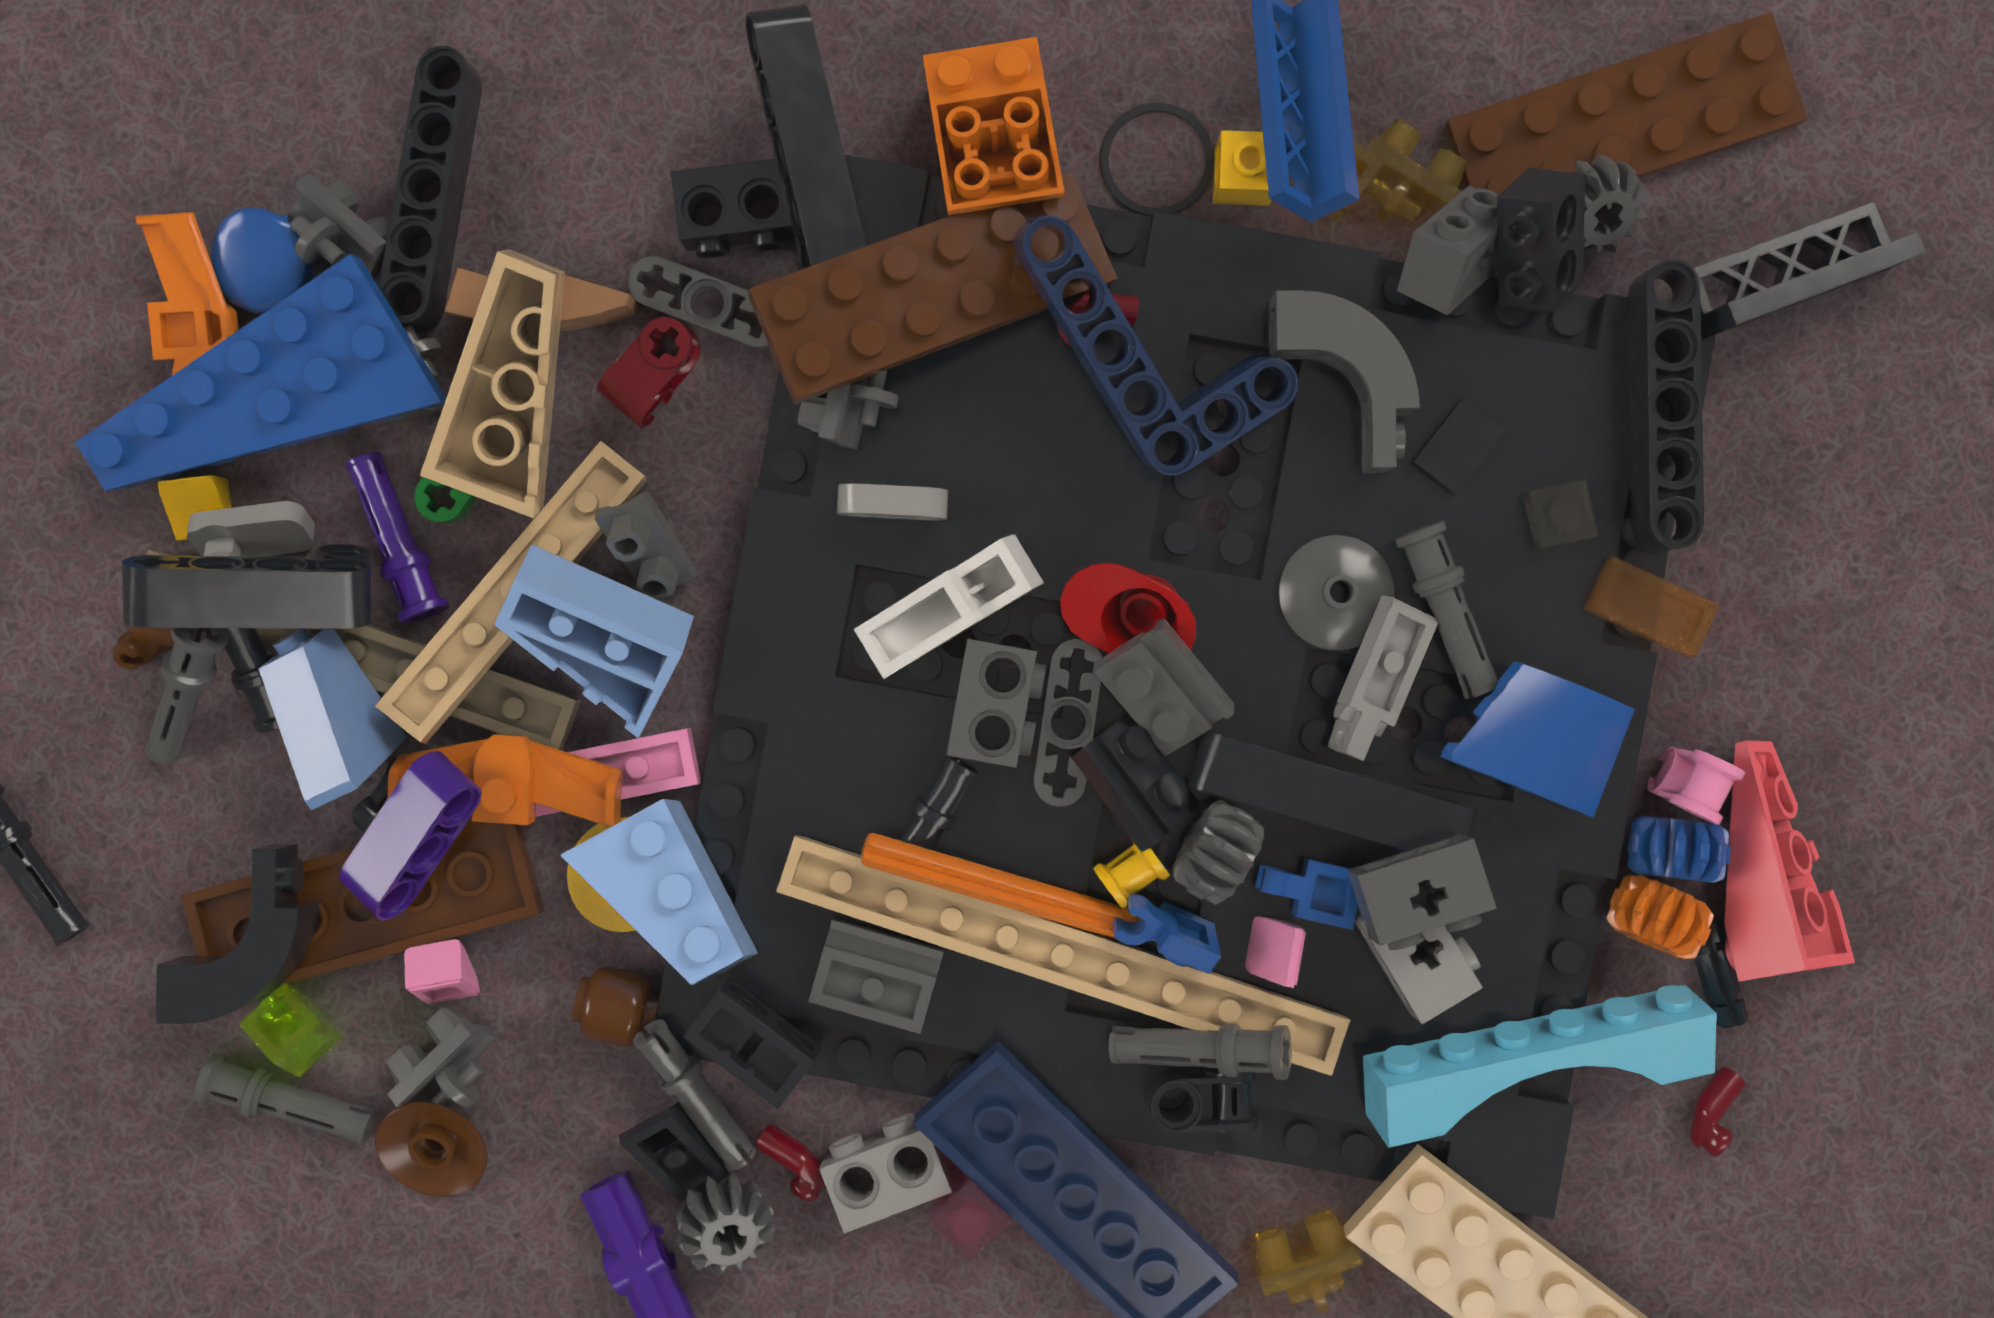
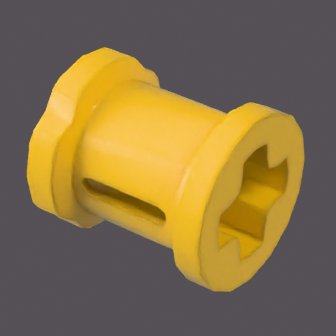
M1134 842L1131 847L1108 864L1099 863L1093 868L1122 909L1128 906L1127 899L1130 894H1136L1157 878L1164 881L1171 876L1151 848L1141 853Z

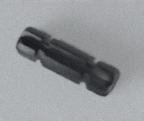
M1713 917L1709 927L1711 932L1705 946L1701 945L1694 960L1706 997L1711 996L1713 1000L1709 1007L1717 1013L1716 1025L1722 1028H1732L1746 1023L1749 1016L1744 999H1738L1736 995L1740 992V986L1735 970L1727 959L1725 947H1722L1720 943L1725 939L1720 922L1716 917Z

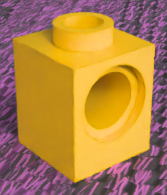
M1221 130L1214 150L1213 204L1269 206L1272 200L1269 199L1263 132Z

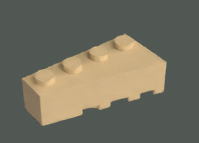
M510 249L497 251L420 476L534 518L544 507L565 271Z

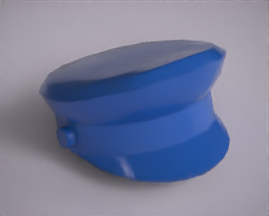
M243 208L228 215L219 225L212 241V266L221 291L233 305L250 313H264L314 279V263L306 264L295 254V245L300 236L290 228L291 223L287 221V215H277L263 208Z

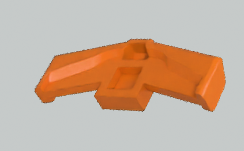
M194 212L136 215L137 225L142 227L168 300L166 302L147 303L153 360H174L172 375H174L237 332V312L224 300Z
M496 733L488 739L398 755L388 774L389 798L413 762L429 752L439 751L449 758L481 789V801L472 814V821L529 825L535 822L537 803L605 825L608 828L620 823L621 769L531 741L526 735Z

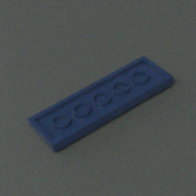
M998 1041L915 1114L913 1125L1117 1318H1198L1239 1284L1237 1271Z

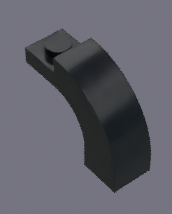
M272 844L252 849L250 921L243 938L231 952L225 956L218 957L181 956L157 965L156 1024L198 1023L225 1016L267 996L284 983L295 971L304 958L315 933L320 902L297 901V893L301 891L304 883V865L302 860L298 858V844Z

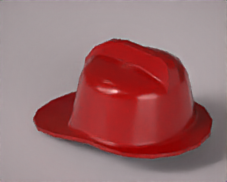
M1116 563L1093 564L1077 571L1065 584L1060 598L1062 618L1070 631L1085 642L1107 653L1112 652L1141 632L1147 633L1156 627L1157 622L1165 618L1190 650L1197 636L1196 619L1188 603L1179 596L1177 590L1167 580L1153 574H1142L1132 568Z

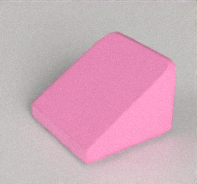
M1260 915L1255 916L1252 921L1245 962L1246 970L1258 977L1294 988L1298 981L1306 935L1304 929L1294 921Z
M453 939L406 949L404 953L405 989L427 1005L477 996V993H480L478 978L467 952L459 940Z

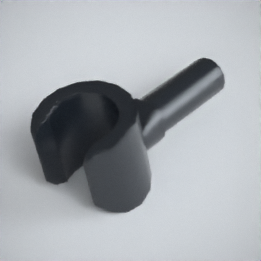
M394 756L376 789L374 788L372 794L364 798L352 812L354 824L364 833L383 807L382 804L388 798V774L391 766L397 759Z

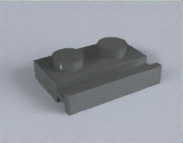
M1165 618L1158 621L1156 627L1147 633L1141 632L1096 661L1094 673L1134 721L1149 732L1155 746L1164 756L1169 755L1212 729V724L1223 717L1228 719L1234 714L1233 701Z
M833 918L808 1002L921 1034L944 949Z

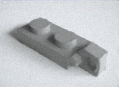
M1381 596L1338 697L1337 703L1339 704L1336 705L1334 717L1338 719L1335 722L1327 747L1350 758L1364 761L1374 735L1380 737L1387 725L1395 726L1438 625L1436 618L1394 597Z

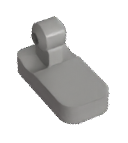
M281 501L193 513L189 516L187 539L201 556L266 557L304 552L311 549L314 543L315 523L302 505L291 501Z

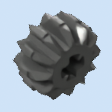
M1598 154L1590 165L1586 161L1583 162L1576 159L1574 173L1585 174L1584 256L1594 259L1602 248L1605 251L1616 254L1618 240L1623 236L1635 238L1632 227L1633 223L1648 217L1642 203L1649 194L1646 191L1645 185L1636 176V171L1626 162L1621 163L1619 160L1614 162L1610 157H1604L1601 154Z
M1221 799L1212 803L1210 807L1203 810L1197 822L1193 823L1192 829L1184 838L1182 847L1176 854V861L1173 865L1175 881L1187 888L1186 891L1200 900L1206 899L1215 905L1233 896L1237 886L1244 882L1249 869L1254 866L1253 862L1262 849L1261 842L1264 839V827L1253 819L1249 812L1235 804L1232 806Z
M731 1172L724 1184L717 1185V1182L708 1176L704 1192L688 1189V1196L686 1197L688 1206L679 1208L676 1217L679 1229L677 1238L681 1251H684L685 1255H690L691 1263L695 1265L698 1271L711 1265L712 1271L720 1277L725 1268L730 1265H734L736 1269L743 1273L745 1259L748 1257L763 1260V1244L774 1240V1227L772 1223L774 1212L770 1200L761 1194L759 1185L753 1179L740 1184L739 1178Z

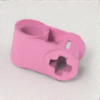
M1674 746L1668 747L1659 757L1663 764L1656 778L1650 777L1648 780V791L1699 818L1719 825L1723 819L1719 811L1734 781L1742 780L1746 772L1729 762L1701 750L1694 749V751H1689Z

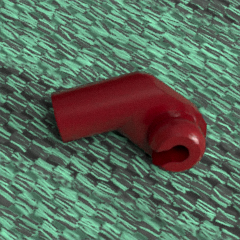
M768 1125L759 1136L756 1149L796 1174L790 1183L791 1192L795 1196L807 1202L816 1200L820 1194V1189L826 1188L819 1170L821 1162L802 1142L775 1125Z

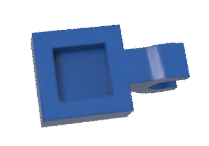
M1304 858L1301 874L1266 865H1258L1254 887L1259 888L1261 892L1295 899L1291 913L1293 916L1353 930L1358 903L1347 870L1352 868Z
M1130 894L1127 899L1129 913L1141 919L1137 922L1129 923L1116 917L1112 922L1115 938L1127 945H1139L1147 941H1156L1158 952L1163 954L1170 962L1181 967L1191 966L1210 974L1221 958L1214 923L1165 901L1158 908L1147 898Z

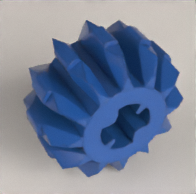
M1641 816L1632 821L1631 833L1627 835L1626 852H1629L1627 867L1638 874L1716 883L1725 878L1726 864L1730 863L1729 831L1721 825Z

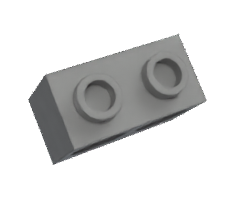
M913 1113L898 1116L882 1125L884 1133L862 1140L861 1134L856 1133L843 1137L829 1145L830 1154L824 1155L819 1170L844 1234L952 1193L953 1176L945 1155L913 1125L915 1119ZM904 1147H917L925 1153L927 1162L919 1168H907L899 1162L896 1154ZM852 1167H862L870 1172L874 1183L867 1188H854L847 1183L844 1172Z

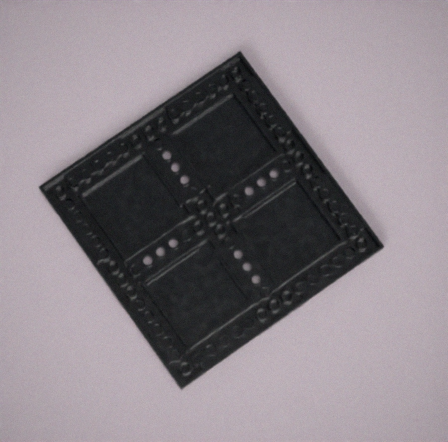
M845 155L866 246L952 216L948 215L942 178L930 176L929 170ZM1087 205L1117 276V280L1111 286H1108V289L1111 293L1139 297L1136 325L1130 326L1176 403L1251 356L1269 357V301L1276 291L1302 290L1332 294L1361 306L1385 324L1403 347L1412 365L1418 386L1420 408L1408 416H1396V423H1403L1405 427V453L1402 459H1397V467L1386 473H1362L1361 406L1354 387L1334 367L1310 359H1282L1288 362L1296 371L1298 377L1297 394L1286 408L1227 445L1235 451L1238 458V465L1233 474L1228 476L1213 474L1207 466L1206 459L1179 475L1160 473L1146 466L1139 459L1073 348L1062 340L1058 332L1057 322L1049 309L888 369L883 390L899 396L897 408L879 407L875 427L863 425L858 450L843 448L818 437L819 433L798 424L797 420L801 403L793 404L779 370L758 486L753 488L712 710L715 713L694 826L758 954L708 981L691 985L666 960L655 1020L663 1019L666 1022L668 1029L688 1056L693 1055L698 1060L716 1063L684 1039L683 1036L720 987L731 978L821 1047L814 1063L805 1073L807 1075L934 1098L998 1041L1094 1134L1214 1156L1215 1151L1380 1182H1384L1418 1144L1506 1211L1554 1219L1575 1107L1568 1101L1574 1067L1553 1070L1524 1079L1492 1095L1463 1116L1445 1135L1388 1148L1366 1116L1363 1056L1386 1051L1392 1046L1414 1045L1441 1039L1443 1036L1451 1033H1468L1495 1027L1505 1021H1522L1549 1015L1559 1009H1576L1586 1005L1608 879L1617 878L1658 653L1650 652L1669 552L1656 553L1645 550L1634 539L1631 528L1628 297L1606 293L1602 297L1597 298L1573 293L1554 313L1499 304L1498 279L1488 278L1449 315H1446L1398 292L1397 288L1405 262L1379 258L1380 252L1157 211H1154L1153 216ZM798 251L796 256L797 271L802 270ZM1078 298L1064 303L1065 307L1068 308ZM1106 330L1096 337L1094 353L1101 363L1112 361L1119 351V340L1113 331ZM1716 335L1704 340L1701 337L1702 409ZM1657 337L1655 341L1657 355L1663 361L1671 363L1674 354L1671 344L1663 337ZM1269 367L1262 369L1254 380V389L1260 399L1267 397L1275 387L1276 378L1274 372ZM1143 381L1132 383L1124 395L1126 408L1131 413L1142 410L1149 400V390ZM828 392L817 397L826 399ZM1659 394L1656 400L1657 412L1661 418L1671 422L1675 412L1673 403L1666 396ZM1464 398L1506 430V432L1456 495L1413 461L1461 399ZM1217 400L1207 406L1204 415L1206 426L1210 430L1219 428L1225 422V418L1218 412ZM1173 431L1163 433L1155 443V455L1159 461L1171 459L1178 450L1179 441ZM1661 452L1657 459L1658 472L1663 478L1671 481L1676 469L1674 461L1669 455ZM853 483L948 490L947 520H906L838 515V485ZM1215 500L1224 505L1227 510L1228 520L1222 530L1208 532L1199 526L1196 520V511L1202 502ZM1663 510L1658 518V528L1661 534L1670 540L1674 517L1666 510ZM1444 520L1447 529L1443 532L1455 565L1462 566L1465 575L1463 578L1465 581L1461 583L1464 597L1470 612H1472L1485 645L1486 653L1498 680L1515 661L1571 681L1635 709L1594 818L1440 757L1444 747L1447 745L1445 740L1447 724L1453 719L1462 717L1474 726L1477 719L1473 711L1494 690L1477 697L1464 698L1456 671L1450 661L1437 627L1403 707L1413 710L1418 717L1419 726L1415 735L1407 740L1397 739L1391 734L1389 725H1387L1380 737L1374 735L1364 761L1350 758L1327 747L1335 725L1333 709L1360 646L1346 650L1321 649L1302 640L1288 626L1280 609L1278 588L1282 571L1290 557L1303 545L1320 537L1344 535L1359 539L1373 547L1387 563L1393 577L1394 598L1434 617L1426 597L1420 598L1419 594L1414 592L1412 585L1416 582L1415 575L1404 548H1397L1394 539L1421 527ZM1012 534L1016 535L1044 584L969 629L973 631L977 641L999 645L1008 636H1021L1029 642L1031 650L1037 651L1035 663L1046 665L1041 698H1029L1025 721L1036 722L1030 757L1019 755L1016 768L956 757L976 769L978 774L976 778H973L953 814L957 820L950 831L944 829L933 851L1119 905L1093 868L1099 863L1108 864L1131 847L1133 840L1088 780L1086 781V787L1082 796L1073 804L1064 807L1049 805L1039 797L1035 790L1034 770L1051 657L1056 648L1068 640L1081 639L1070 631L1062 618L1060 604L1065 584L1077 571L1093 564L1116 563L1132 568L1142 574H1153L1167 580L1177 590L1179 596L1188 603L1196 619L1197 636L1191 649L1192 653L1234 703L1233 716L1228 719L1223 717L1212 724V729L1208 730L1209 732L1478 810L1470 837L1475 840L1497 909L1480 914L1482 919L1480 924L1464 930L1450 932L1454 941L1462 937L1474 952L1481 967L1473 972L1483 988L1424 1024H1421L1409 1014L1355 923L1353 930L1297 918L1291 914L1295 899L1261 892L1259 888L1254 887L1259 864L1301 874L1304 858L1355 868L1405 852V850L1189 787L1200 801V804L1176 827L1162 837L1166 842L1167 851L1165 857L1160 862L1171 876L1164 881L1157 878L1143 889L1150 891L1155 896L1156 907L1158 908L1165 901L1214 923L1221 958L1211 972L1344 1015L1350 1022L1332 1076L1291 1063L1290 1074L1286 1080H1276L1273 1073H1256V1079L1251 1081L1252 1114L1258 1117L1257 1129L1243 1133H1221L1215 1131L1167 1132L1158 1126L1146 1106L1144 1099L1145 1084L1150 1076L1158 1070L1187 1067L1136 1063L1113 1064L1109 1057L1110 1033H1113V1026L1150 1029L1188 1028L776 892L794 836L797 834L861 855L862 847L868 834L875 833L899 840L915 813L911 809L917 797H924L943 764L945 755H947L964 658H954L948 655L943 645L883 679L854 629L942 573L957 567L999 539ZM1336 581L1330 588V595L1334 601L1344 603L1349 598L1350 589L1346 583ZM1073 648L1071 657H1061L1060 669L1069 671L1068 689L1056 685L1054 698L1072 696L1086 703L1089 702L1090 689L1078 691L1081 674L1091 673L1093 669V662L1084 659V650ZM1097 648V649L1099 650V652H1100V654H1101L1102 657H1104V656H1106L1107 654H1109V653H1107V652H1105V651H1103V650ZM998 658L989 664L986 671V679L992 689L998 692H1008L1018 685L1020 670L1019 668L1005 666ZM1102 681L1093 739L1118 718L1128 713ZM1071 705L1062 706L1052 715L1051 727L1058 737L1073 739L1082 733L1085 727V718L1077 707ZM987 716L977 724L976 736L984 747L997 749L1008 741L1010 728L1001 717ZM1201 735L1166 756L1186 784ZM1050 742L1047 743L1045 754H1058L1055 771L1053 773L1045 772L1043 776V782L1052 786L1053 795L1063 796L1065 787H1075L1076 777L1067 773L1068 756H1074L1082 750V747L1063 749ZM1221 799L1232 806L1235 804L1249 812L1253 819L1264 827V839L1261 842L1262 849L1253 862L1254 866L1246 874L1244 882L1237 886L1233 896L1215 905L1206 899L1200 900L1187 892V888L1175 881L1173 865L1176 861V854L1182 847L1184 838L1192 829L1193 823L1197 822L1204 809ZM1421 882L1418 883L1424 891L1430 887ZM1260 915L1294 921L1306 932L1298 981L1294 988L1274 983L1253 975L1246 970L1245 962L1252 921L1255 916ZM833 918L944 949L921 1034L808 1002ZM1424 940L1416 945L1417 950L1413 955L1420 960L1428 956L1424 948L1428 941ZM1147 941L1143 944L1135 945L1163 955L1158 952L1156 941ZM1181 1088L1167 1090L1160 1098L1159 1108L1167 1112L1179 1110L1186 1102L1187 1091Z

